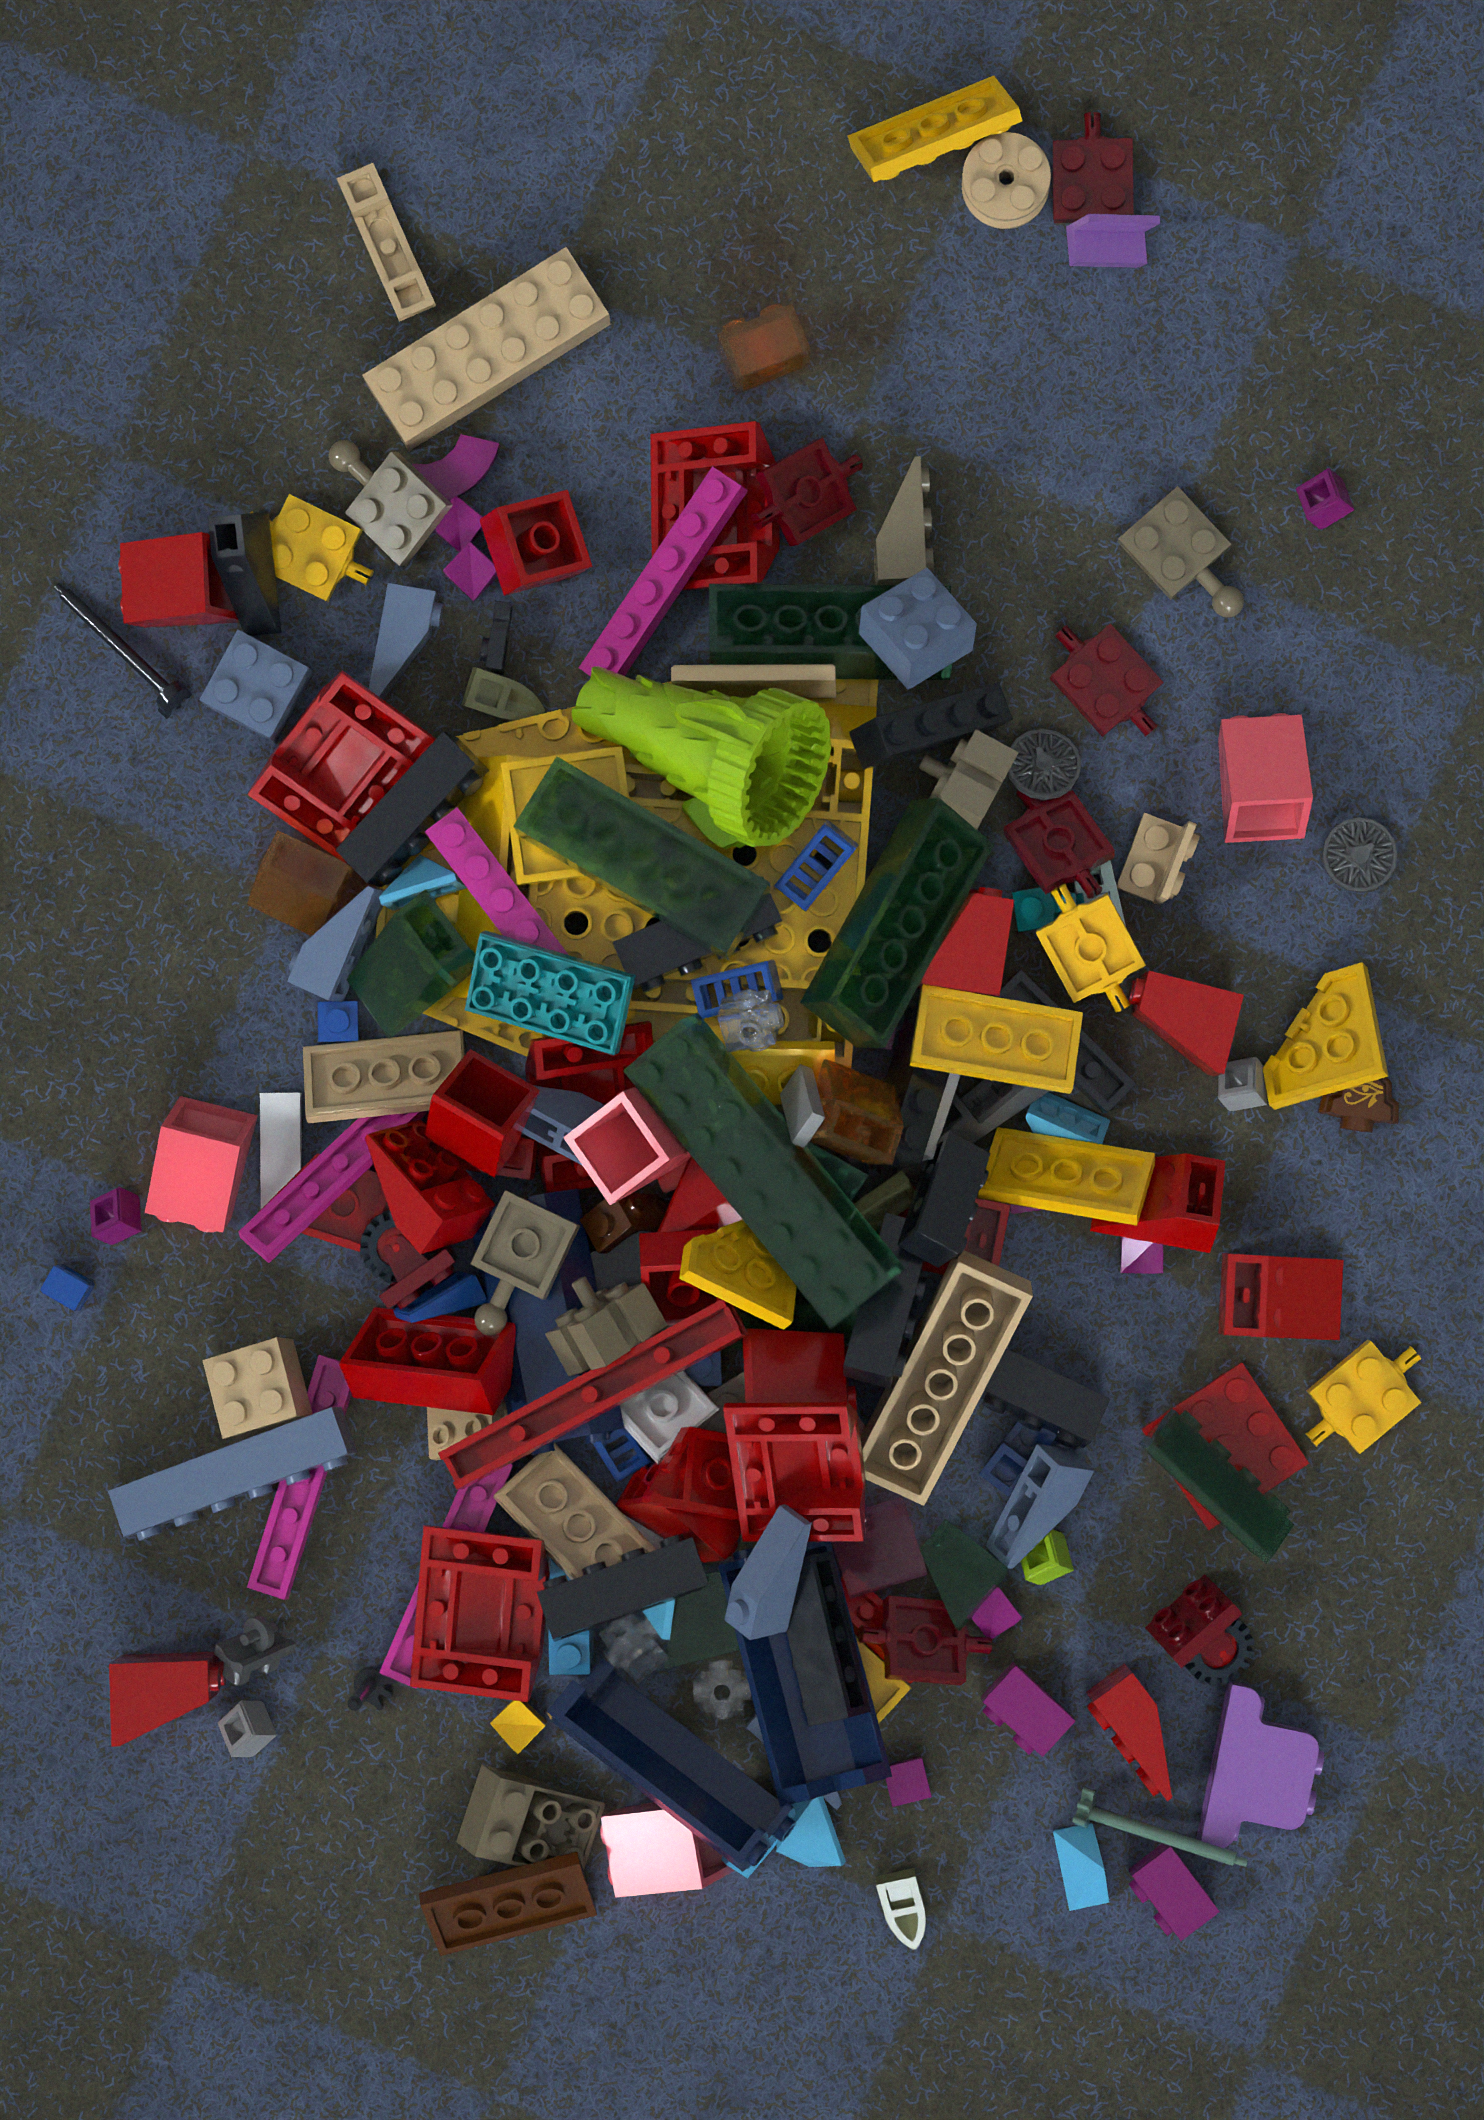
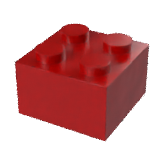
M568 490L497 507L479 519L504 596L570 579L593 567Z
M719 1229L639 1233L641 1283H644L668 1326L675 1325L721 1300L679 1279L684 1246L694 1237L702 1234L706 1236Z

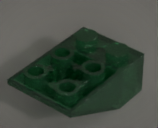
M425 889L391 917L346 980L390 1039L472 974L476 950L445 908Z

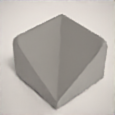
M1257 1057L1227 1062L1225 1073L1219 1075L1218 1099L1227 1110L1237 1111L1267 1105V1091L1262 1069L1264 1065Z
M241 1700L217 1722L231 1757H253L277 1736L262 1701Z

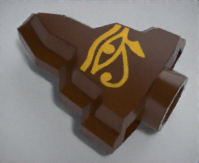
M1385 1077L1321 1096L1318 1113L1341 1118L1340 1129L1373 1133L1374 1123L1398 1124L1399 1102L1392 1098V1082Z

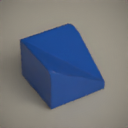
M58 1264L54 1265L41 1287V1292L69 1309L79 1311L85 1304L95 1284L94 1281L68 1266Z

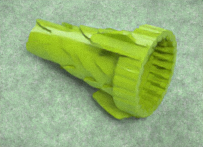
M595 666L592 667L590 680L584 684L579 692L576 706L572 708L573 722L593 735L629 749L630 757L637 759L651 771L665 777L673 786L695 796L683 803V812L688 815L693 824L709 840L724 849H728L731 846L741 848L745 845L751 847L776 845L782 839L789 837L794 829L803 822L806 814L810 812L822 788V782L828 769L831 738L829 719L825 716L824 709L814 701L778 688L763 689L750 698H740L733 695L728 696L715 690L703 693L692 688L687 689L667 682L661 684L641 675H637L636 680H633L603 667Z

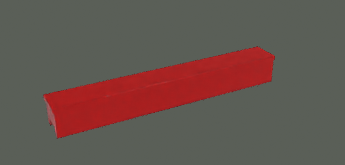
M721 1299L630 1348L629 1352L608 1366L582 1374L440 1451L438 1455L441 1460H444L454 1480L453 1484L456 1490L465 1489L748 1336L749 1333L734 1305Z

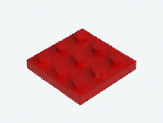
M1239 1362L1140 1428L1207 1530H1211L1309 1464L1242 1362Z

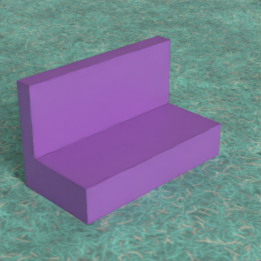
M1087 214L1066 226L1069 265L1131 268L1146 265L1145 232L1160 224V216Z

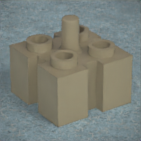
M975 730L969 742L964 739L960 740L948 765L929 755H925L919 769L939 779L925 806L932 810L926 823L968 846L1019 752Z
M583 1276L572 1283V1287L584 1307L579 1310L573 1308L555 1319L557 1326L545 1333L568 1376L583 1373L588 1369L594 1370L608 1366L629 1352L630 1348L644 1342L668 1325L644 1283L628 1287L626 1282H623L610 1290L604 1288L595 1293L587 1278Z

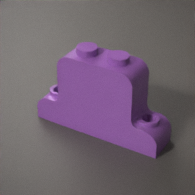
M1229 1680L1226 1686L1196 1836L1197 1840L1222 1848L1229 1846L1233 1841H1237L1241 1822L1243 1821L1287 1830L1300 1827L1306 1819V1814L1312 1815L1314 1812L1316 1791L1311 1790L1314 1774H1321L1324 1763V1751L1319 1750L1317 1740L1308 1731L1298 1727L1262 1720L1265 1699L1260 1697L1245 1683Z

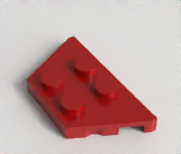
M317 1153L277 1194H279L320 1154ZM365 1171L301 1233L360 1252L361 1237L366 1226L374 1217L390 1210L377 1172Z
M691 1426L681 1428L644 1492L641 1503L739 1521L727 1434Z

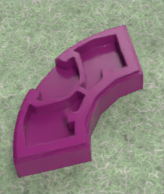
M460 434L454 449L443 459L430 464H412V466L450 501L454 495L459 497L465 494L485 478L497 458L500 443Z

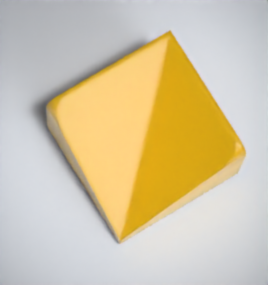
M512 1700L490 1724L511 1749L519 1754L546 1726L547 1721L527 1702Z

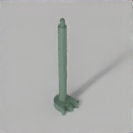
M1084 1787L1082 1789L1080 1802L1078 1801L1077 1812L1072 1821L1075 1825L1087 1828L1092 1820L1231 1866L1238 1864L1247 1867L1248 1859L1237 1856V1852L1095 1807V1791Z

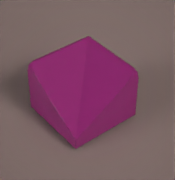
M1330 468L1296 488L1307 520L1318 529L1322 530L1354 511L1343 479Z
M454 495L450 499L453 506L433 532L456 551L460 552L469 541L473 543L483 531L479 521L482 516L457 495Z
M470 541L443 570L444 575L473 602L498 577L493 562Z
M118 1187L90 1201L91 1235L93 1238L114 1245L142 1231L140 1199L138 1195Z
M1120 1237V1273L1163 1274V1244Z
M997 1584L965 1607L966 1612L983 1634L991 1639L1023 1619Z

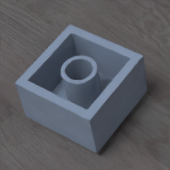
M925 568L863 605L859 634L909 690L973 651L977 623L928 568Z
M237 629L199 701L206 707L276 744L311 680L313 672L309 667Z

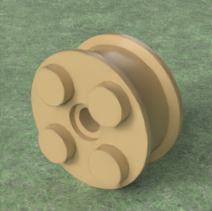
M1004 132L982 139L969 152L963 167L962 194L968 209L979 221L994 228L1012 229L1030 222L1042 210L1048 197L1051 179L1048 159L1043 150L1033 140L1021 134ZM1008 178L1012 183L1004 185L999 180Z

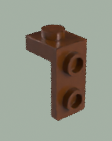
M631 1193L612 1205H609L607 1200L604 1199L581 1218L580 1222L598 1254H608L635 1231H658L668 1204L657 1194Z

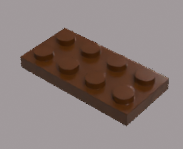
M578 1852L559 1855L551 1859L517 1866L509 1870L479 1876L467 1881L419 1893L420 1906L440 1956L597 1915L595 1901Z

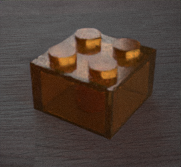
M781 303L768 306L759 312L760 317L745 322L744 318L736 319L722 327L723 332L717 334L718 353L735 395L810 365L811 348L793 304L785 307Z

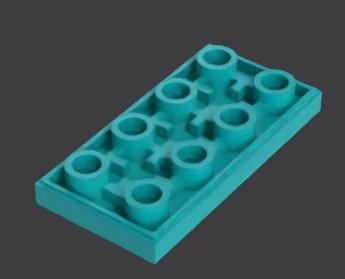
M485 930L479 934L465 1010L615 1056L620 1052L636 975Z

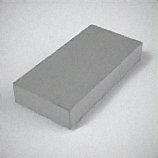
M800 1064L780 1093V1098L791 1143L804 1148L824 1121L825 1115L813 1069Z

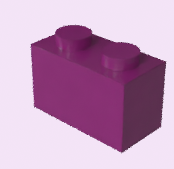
M1014 1662L1004 1670L981 1696L983 1703L987 1705L982 1712L998 1727H1001L1005 1722L1016 1732L1012 1739L1029 1755L1035 1750L1043 1757L1075 1722L1070 1713Z
M1160 1844L1128 1869L1134 1878L1128 1883L1142 1903L1150 1899L1158 1910L1153 1918L1167 1936L1174 1932L1179 1940L1182 1941L1220 1912L1174 1849L1169 1845Z

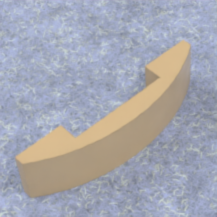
M374 163L338 177L337 181L399 322L435 307L434 299L404 235Z

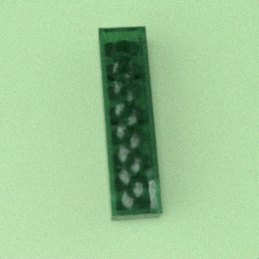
M699 1013L680 1020L623 1070L830 1328H833L906 1269L807 1146L803 1148L791 1143L785 1119Z

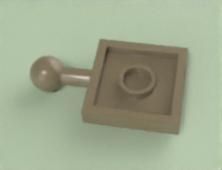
M339 440L330 447L328 458L332 467L341 472H350L364 486L345 514L399 566H407L453 504L399 452H390L377 471L373 473L360 461V451L353 442Z
M1178 486L1118 538L1117 542L1170 600L1194 579H1197L1212 596V606L1218 615L1231 618L1241 612L1244 606V597L1241 591L1233 586H1224L1208 569L1212 563L1231 547V543Z
M504 1191L470 1264L500 1279L490 1303L483 1304L475 1313V1325L481 1333L496 1335L505 1328L507 1314L504 1309L515 1286L542 1300L547 1299L581 1225L510 1191Z

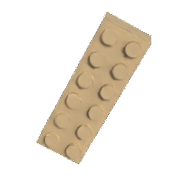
M565 247L362 376L408 451H411L611 325L610 316L571 253Z
M963 1251L957 1259H951L914 1331L912 1340L910 1339L904 1351L907 1354V1360L902 1378L894 1376L891 1389L885 1388L860 1437L866 1480L923 1506L925 1505L1033 1297L1031 1281L967 1251Z

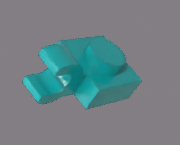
M1040 887L1012 892L1018 932L1037 930L1054 921L1059 916V913H1062L1051 892L1045 895ZM1070 893L1076 905L1085 903L1083 893Z

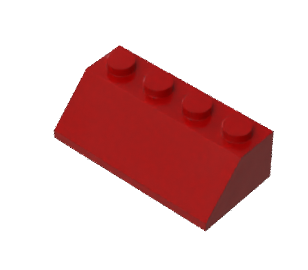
M374 1307L339 1362L353 1398L494 1415L511 1387L516 1327L514 1323L507 1322L505 1328L500 1333L485 1335L477 1329L474 1318L440 1315L411 1323L396 1318L393 1312L395 1309Z

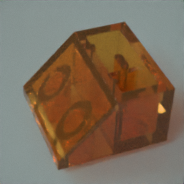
M277 830L259 866L247 905L312 936L330 920L354 869L349 864Z
M824 1059L816 1084L825 1119L810 1141L867 1164L892 1165L904 1127L895 1086L831 1060Z

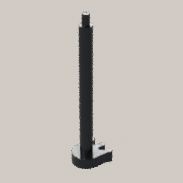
M60 583L55 585L54 589L61 595L60 599L160 694L156 703L159 708L158 711L166 719L170 717L175 707L177 709L181 707L183 699L192 696L180 681L176 680L169 684L72 590H66Z
M374 1667L362 1669L354 1680L355 1692L347 1702L349 1709L357 1711L367 1701L376 1706L377 1710H382L384 1705L379 1699V1695L387 1698L393 1696L392 1691L385 1688V1684H397L398 1681L380 1674V1669Z

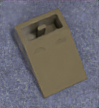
M921 456L914 457L876 538L873 552L875 592H887L925 568L934 572L933 548H925V539H930V532H932L931 508H923V500L928 499V492H930L929 468H921Z
M481 1765L456 1842L476 1857L515 1866L528 1865L559 1855L578 1852L584 1869L606 1803L515 1772Z

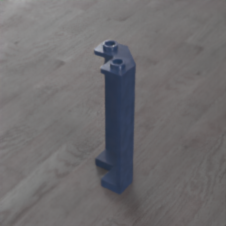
M578 1189L529 1196V1199H527L581 1226L547 1299L542 1300L515 1286L504 1309L507 1314V1322L514 1323L516 1327L511 1387L504 1397L508 1415L591 1370L588 1369L583 1373L568 1376L545 1333L557 1326L555 1319L573 1308L579 1310L584 1307L572 1287V1283L575 1280L585 1276L594 1292H598L587 1234L580 1222L583 1214ZM499 1203L495 1204V1207L473 1237L475 1251H477ZM479 1269L483 1292L487 1298L485 1303H490L500 1279ZM620 1405L531 1452V1455L555 1451L554 1442L585 1436L586 1444L609 1440V1431L624 1428Z
M807 1542L804 1557L828 1551L833 1552L831 1542ZM754 1548L732 1553L734 1561L718 1565L727 1603L732 1584ZM838 1568L839 1581L871 1712L809 1727L807 1716L802 1708V1695L797 1674L792 1666V1653L786 1632L749 1640L734 1628L780 1806H784L787 1802L789 1804L803 1802L836 1791L863 1786L892 1777Z
M604 1658L599 1661L581 1685L572 1680L547 1711L551 1722L742 1872L750 1865L756 1866L777 1839L783 1842L796 1825V1821L793 1820L796 1816L795 1808L787 1802L784 1806H780L777 1798L619 1677L615 1667Z

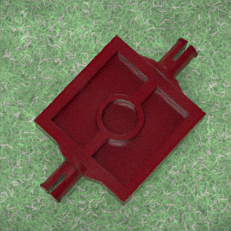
M1091 112L1084 114L1085 137L1076 140L1053 141L1054 223H1073L1087 214L1134 215L1133 138L1110 139L1101 136V113L1094 112L1093 128H1091Z
M822 437L811 441L756 473V478L767 498L768 506L751 515V521L759 520L753 525L757 529H762L776 520L791 547L799 545L856 511L857 508L848 491L846 478L863 469V463L855 464L861 459L857 455H852L839 464L831 456Z
M1111 623L1095 637L1085 640L1083 643L1068 625L1064 626L1055 635V638L1064 645L1070 654L1065 664L1050 676V680L1102 737L1117 724L1126 722L1129 719L1145 737L1158 726L1142 707L1145 705L1147 698L1164 682Z
M1071 790L1060 798L1044 801L1030 798L1017 791L1016 795L1025 805L1027 811L1020 818L1004 826V835L1045 895L1063 884L1075 881L1079 883L1089 899L1094 898V894L1095 896L1099 895L1102 892V887L1091 872L1096 867L1113 859L1115 850L1074 791Z
M887 1596L883 1599L882 1627L861 1625L858 1629V1635H861L858 1637L859 1643L882 1645L885 1679L961 1686L967 1681L966 1660L969 1652L989 1655L992 1651V1645H989L992 1643L990 1637L969 1636L964 1622L963 1602Z

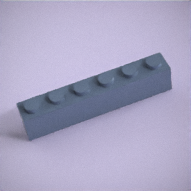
M330 1407L109 1490L108 1493L123 1537L137 1535L138 1540L142 1541L161 1534L160 1526L174 1521L175 1526L180 1527L199 1520L197 1512L210 1507L213 1514L236 1506L234 1498L249 1494L250 1500L272 1493L273 1488L271 1485L286 1480L287 1486L307 1480L311 1478L309 1470L323 1466L324 1471L327 1472L347 1465L346 1457L357 1453L342 1407Z

